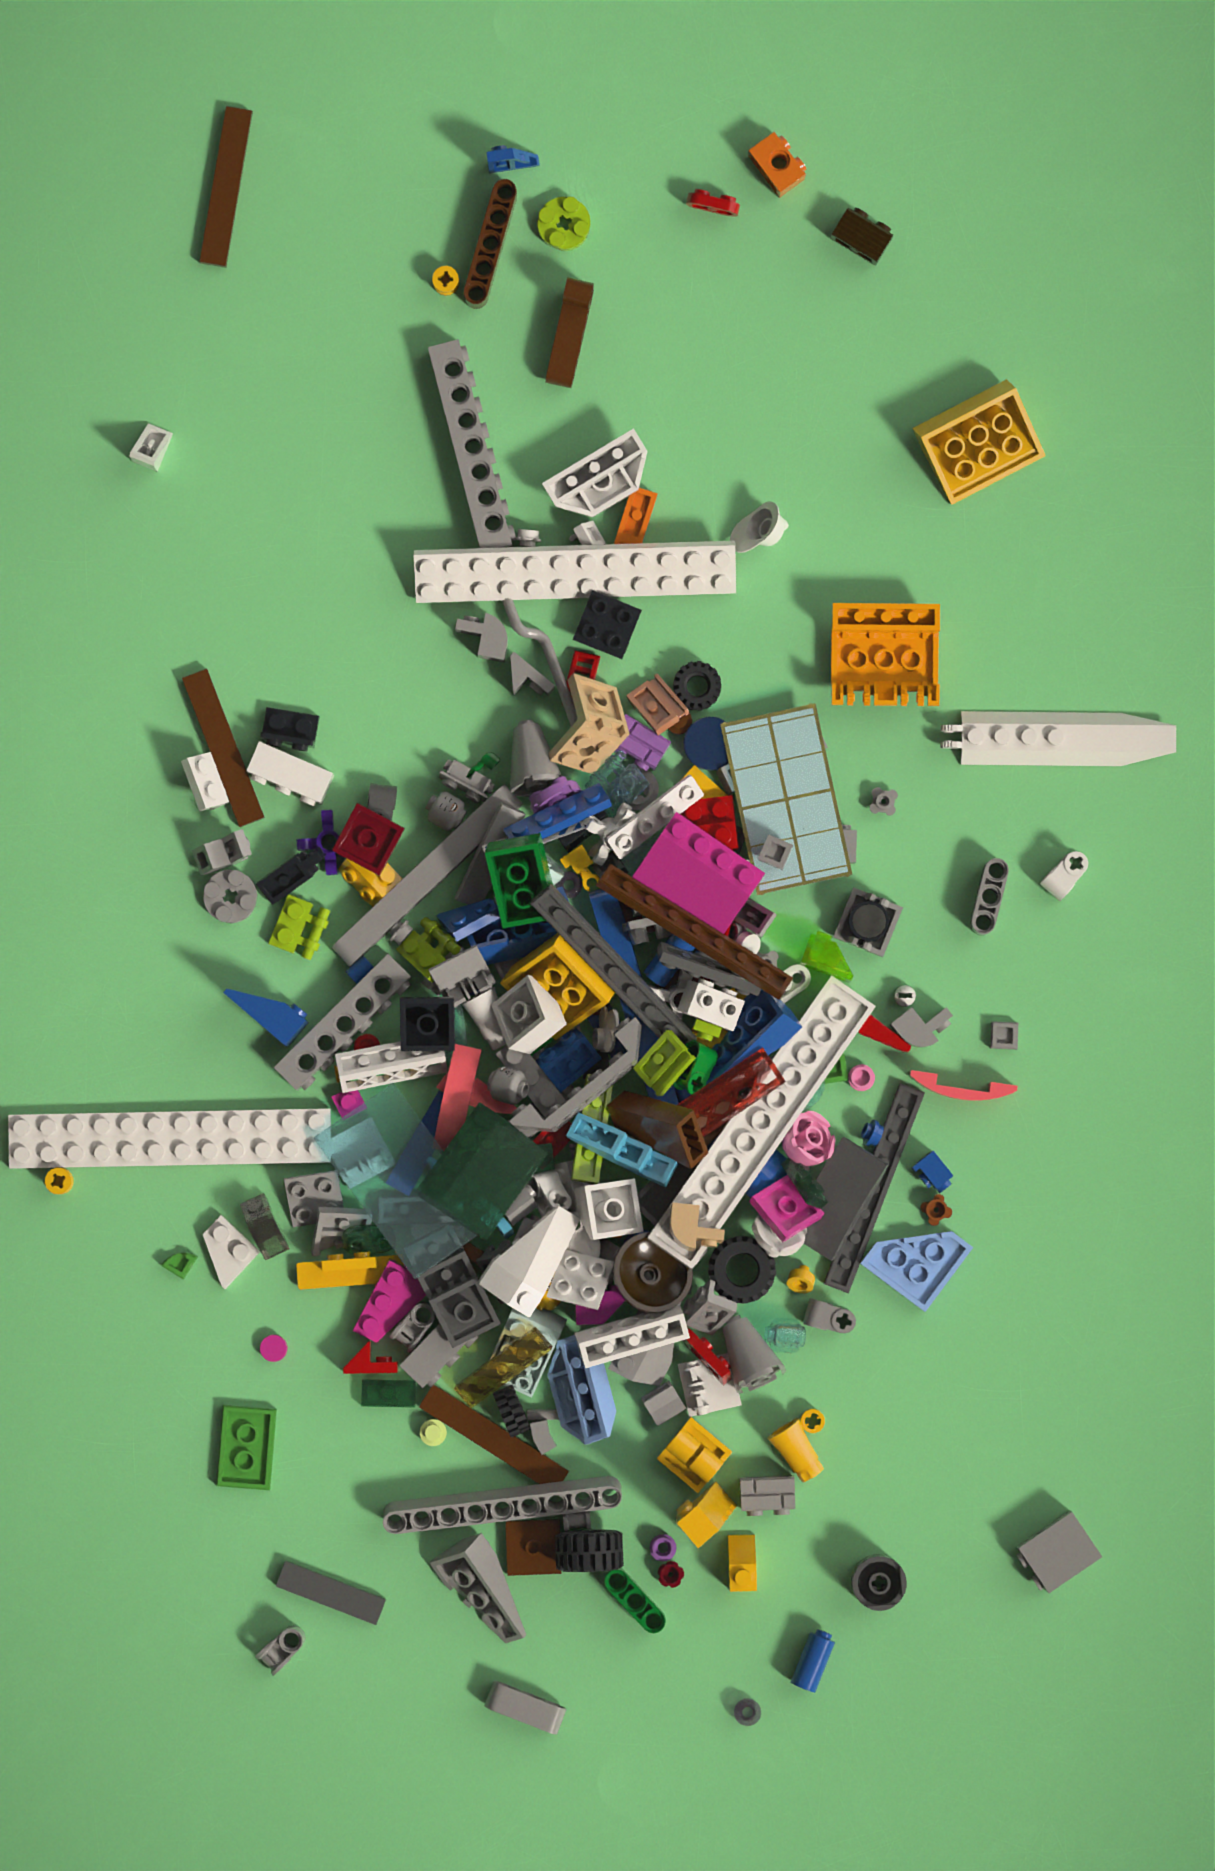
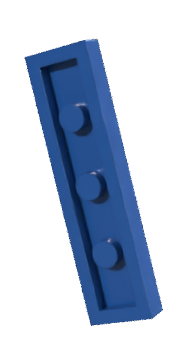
M598 783L503 830L507 839L541 833L542 839L611 807L612 804L601 784Z

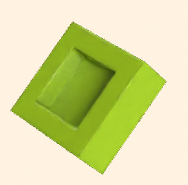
M696 1019L693 1030L698 1032L697 1037L712 1042L713 1037L719 1038L722 1027Z

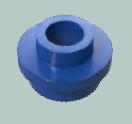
M872 1120L864 1125L861 1131L864 1145L869 1146L871 1144L876 1146L879 1143L884 1127L879 1125L877 1120Z

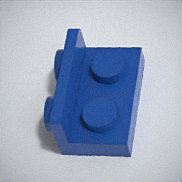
M575 1028L562 1035L560 1041L552 1048L545 1049L535 1062L555 1087L562 1092L602 1058L586 1037Z

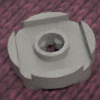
M238 870L220 871L212 876L204 887L205 907L214 918L221 922L232 924L241 922L252 914L256 906L258 897L256 886L247 875ZM228 889L231 892L236 891L238 893L234 904H231L229 901L224 902L223 897L226 896L225 891Z

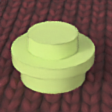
M437 1419L427 1420L420 1428V1437L429 1446L440 1445L447 1435L445 1425Z

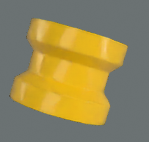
M441 266L433 273L432 281L436 292L440 295L449 296L457 291L459 278L455 269L450 266Z
M65 1168L51 1169L45 1177L46 1188L53 1194H65L71 1190L74 1184L72 1174Z

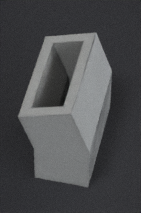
M670 1381L665 1382L641 1397L657 1426L686 1409Z
M547 1419L530 1423L533 1441L541 1455L557 1446L550 1434Z

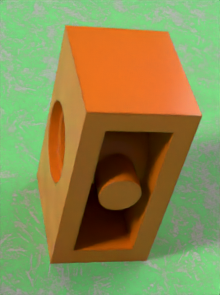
M773 132L748 151V157L780 198L805 180L806 173L804 171L807 169L798 156L794 158L788 151L791 147L782 135L778 137ZM775 158H782L785 160L786 166L782 169H777L771 162Z

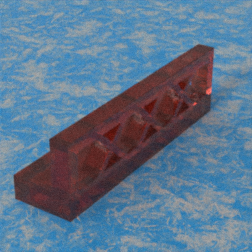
M762 1047L677 1105L694 1110L696 1118L707 1117L706 1125L700 1129L704 1137L786 1081L771 1057ZM772 1069L777 1078L768 1084L760 1083L762 1075ZM744 1087H752L749 1097L746 1099L738 1098L739 1090ZM730 1102L728 1111L723 1114L715 1113L718 1104Z

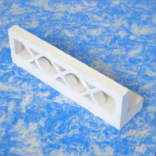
M401 1041L335 1054L343 1093L448 1072L444 1051H401Z

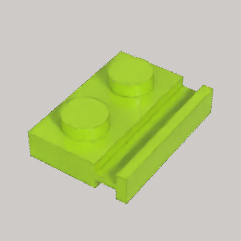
M666 1030L633 1069L656 1092L657 1096H663L696 1057L688 1052V1048L672 1030Z

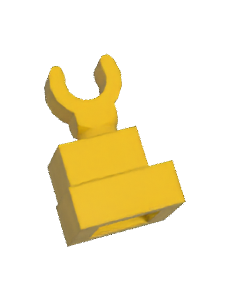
M582 844L560 858L565 868L571 865L576 874H580L583 879L582 885L586 891H590L587 886L589 878H595L597 882L600 879L588 869V866L593 861Z

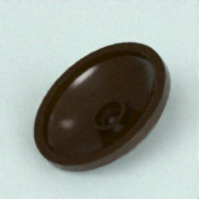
M645 1232L630 1238L618 1250L613 1264V1278L618 1292L632 1307L643 1312L661 1313L674 1308L686 1297L692 1284L693 1270L649 1241L647 1238L651 1232ZM644 1272L651 1274V1280L645 1279Z

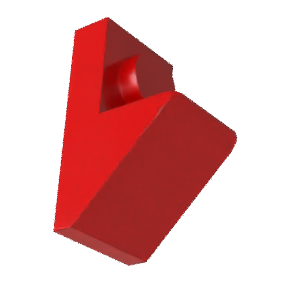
M370 1340L343 1368V1374L398 1373V1361H392V1356H377L376 1362H371Z

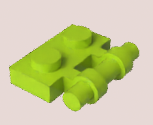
M288 894L268 944L292 954L295 953L299 944L305 947L301 957L311 960L314 951L319 949L320 944L318 941L322 931L328 926L329 921L327 919L330 910L320 907L316 917L310 914L314 904ZM307 922L314 924L308 939L301 937Z
M424 917L420 922V925L424 928V933L420 936L414 930L396 950L433 983L434 979L428 969L446 961L444 957L449 952L453 955L458 954L461 948L450 934L442 931V927L438 922ZM436 939L439 945L434 949L430 944Z

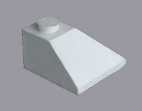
M635 1179L588 1185L574 1189L578 1216L591 1240L643 1232Z

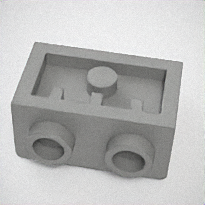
M709 1280L703 1287L700 1286L696 1294L691 1299L688 1298L683 1307L686 1325L713 1335L737 1310L736 1302L728 1300L724 1296L714 1294L715 1281Z

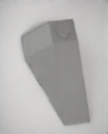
M638 1310V1312L636 1313V1315L641 1314V1313H645V1312ZM674 1343L613 1360L608 1369L633 1382L660 1386L672 1363Z

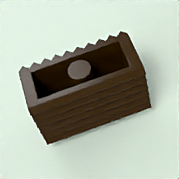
M855 207L854 210L847 208L832 232L831 239L876 266L893 239V234L890 233L891 228L880 221L875 224L868 220V214Z

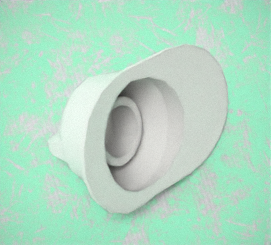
M771 501L765 502L736 524L731 533L730 541H735V551L738 553L747 552L758 545L773 546L780 540L789 525L779 514V508L776 503Z

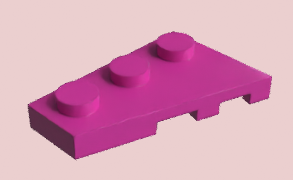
M389 1259L353 1328L354 1332L377 1343L426 1296L414 1270Z

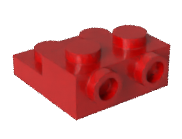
M732 795L699 799L681 813L687 820L732 851L739 849Z

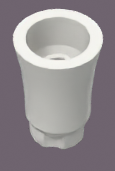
M495 987L478 994L479 996L472 997L471 1000H467L461 1005L477 1025L484 1040L488 1041L490 1048L495 1050L506 1045V1041L491 1006L498 1000Z

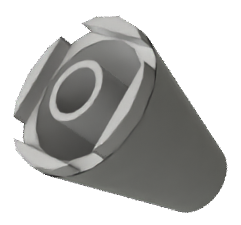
M533 720L520 721L518 726L513 729L510 790L511 793L514 792V795L518 797H530L534 792L546 789L551 786L555 779L562 777L557 764L550 761L548 753L551 750L540 725L534 723Z
M740 1315L731 1317L726 1322V1326L723 1327V1334L737 1393H743L741 1388L748 1387L749 1391L760 1388L776 1380L775 1373L781 1371L782 1375L786 1372L783 1363L747 1317L741 1318Z

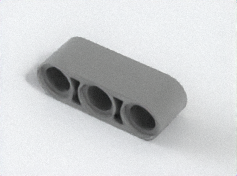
M1000 858L991 859L985 864L982 871L970 920L971 930L977 935L989 934L996 925L1009 873L1007 863ZM998 864L1002 867L1003 874L1000 878H994L989 874L990 865ZM985 890L995 892V903L987 904L983 901L982 894ZM978 916H986L989 919L990 926L987 930H981L976 926Z
M493 1681L484 1705L492 1711L555 1735L558 1734L567 1710L556 1703L499 1681Z

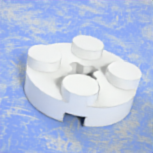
M760 1214L757 1215L752 1224L755 1239L771 1257H778L779 1255L789 1256L796 1253L803 1245L805 1234L807 1233V1228L782 1243Z

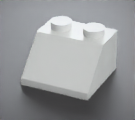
M531 975L524 977L491 1005L508 1049L531 1054L567 1025L558 1002Z

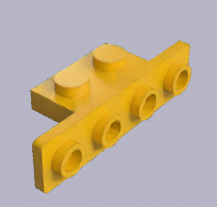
M370 1252L354 1253V1258L344 1259L343 1254L327 1255V1261L297 1263L298 1288L302 1290L377 1284L389 1259L404 1265V1256L371 1257Z

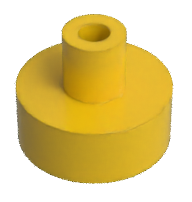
M800 1265L799 1268L789 1272L787 1286L797 1293H809L813 1290L815 1276L809 1271L808 1266Z

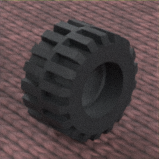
M735 1236L723 1241L722 1244L715 1248L709 1260L708 1275L710 1280L715 1281L714 1289L720 1296H724L736 1303L745 1304L759 1300L769 1291L776 1276V1263L774 1258L766 1253L765 1249L759 1245L755 1238ZM737 1254L750 1255L758 1266L757 1277L752 1283L745 1286L732 1283L726 1274L728 1261Z
M577 1530L561 1532L555 1535L556 1569L563 1572H598L617 1570L623 1567L622 1533L617 1530Z

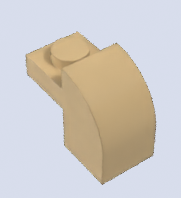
M672 1203L669 1229L674 1241L680 1247L694 1252L696 1241H701V1246L717 1247V1243L722 1244L725 1230L698 1227L700 1205Z

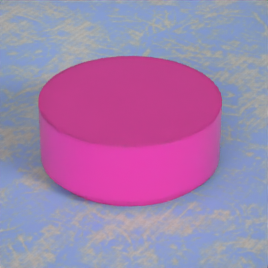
M279 1335L267 1336L260 1345L261 1355L270 1362L282 1360L288 1351L286 1340Z

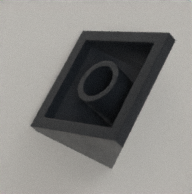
M400 997L401 1051H455L456 1016L454 997Z

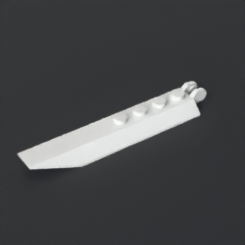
M961 711V725H941L940 730L944 733L961 732V742L951 740L940 742V748L961 749V765L1124 766L1176 752V725L1124 713Z

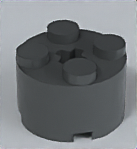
M873 1554L863 1558L856 1564L851 1576V1586L861 1604L871 1610L884 1611L893 1608L902 1599L906 1592L907 1580L902 1567L893 1558L883 1554ZM878 1575L883 1580H886V1583L881 1585V1589H877L872 1584V1581H875Z

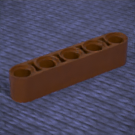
M501 179L493 187L465 284L464 298L466 304L473 309L484 307L489 299L516 204L517 189L515 184L509 179ZM502 188H508L512 191V195L507 199H502L498 196V192ZM496 213H501L505 216V220L501 224H494L490 219ZM492 238L498 242V245L495 249L488 250L483 246V243L487 239ZM480 264H487L491 270L486 275H480L476 272V268ZM474 289H479L484 295L480 300L474 301L469 298V293Z

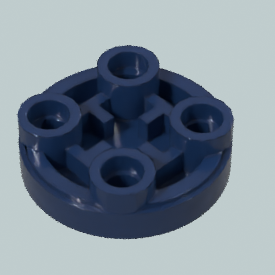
M703 717L693 722L687 729L684 736V751L689 761L699 769L708 771L718 770L729 763L721 724H726V721L717 717Z

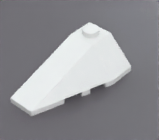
M556 1205L533 1225V1229L521 1239L518 1237L512 1242L513 1245L502 1255L498 1254L493 1258L477 1283L507 1305L530 1317L544 1296L580 1218L563 1207Z

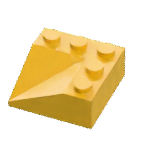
M559 933L512 965L500 983L509 991L524 977L531 975L558 1002L567 1025L552 1036L554 1040H557L608 1004L615 993Z

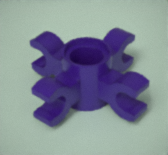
M321 810L323 831L317 838L296 839L297 850H315L320 846L326 854V875H338L337 853L332 851L333 849L326 850L322 846V841L326 836H334L336 840L339 838V835L334 831L333 811Z

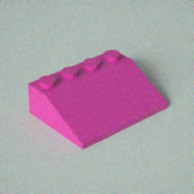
M676 812L632 877L724 934L765 873Z

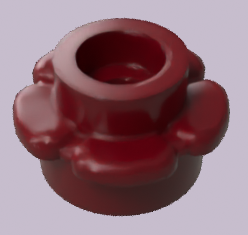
M668 1561L665 1565L662 1564L658 1569L659 1582L665 1587L670 1586L674 1588L679 1586L681 1579L684 1578L683 1568L679 1567L678 1563L674 1561ZM669 1572L673 1573L672 1577L668 1576Z

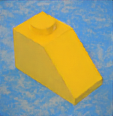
M755 1534L728 1535L730 1592L757 1591Z

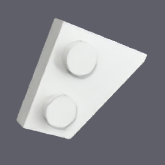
M222 1215L203 1234L219 1281L224 1289L261 1252Z

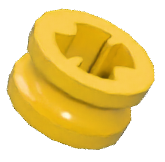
M808 1409L802 1414L801 1425L805 1431L817 1433L823 1429L825 1418L819 1410ZM812 1413L818 1415L817 1419L820 1418V1424H816L814 1429L807 1427L809 1423L805 1424V1418L811 1417Z

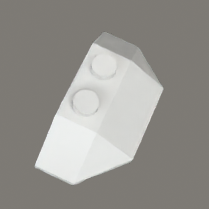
M633 428L543 482L542 485L555 507L594 517L639 489L647 450Z

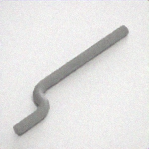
M505 598L502 602L513 630L518 635L524 638L535 639L541 644L572 727L578 720L551 640L543 631L524 626L520 621L513 600Z

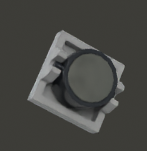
M853 887L833 938L883 958L903 907Z

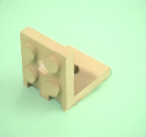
M573 673L568 679V684L578 720L548 754L552 762L594 775L630 733L617 687Z

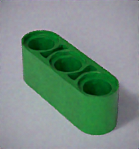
M619 1568L608 1571L605 1575V1586L608 1591L644 1630L653 1634L662 1631L666 1623L665 1614L625 1570ZM615 1573L621 1574L625 1580L624 1584L618 1588L611 1586L609 1583L610 1576ZM637 1593L643 1598L641 1606L636 1608L631 1607L627 1602L629 1595ZM651 1613H656L661 1617V1623L657 1627H650L646 1623V1617Z

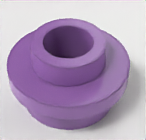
M657 1535L650 1543V1553L658 1561H668L676 1553V1543L669 1535ZM660 1543L668 1545L666 1552L662 1553L658 1550Z

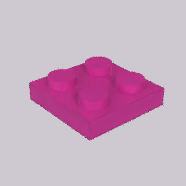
M792 1173L755 1194L749 1201L782 1243L820 1220L825 1214Z

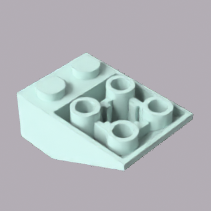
M513 1308L486 1368L514 1371L515 1373L507 1379L485 1377L505 1386L513 1385L516 1391L532 1398L567 1319L546 1309L538 1310L536 1308L531 1316L528 1317ZM521 1338L547 1341L550 1347L545 1350L513 1344ZM502 1352L535 1357L527 1364L492 1360Z

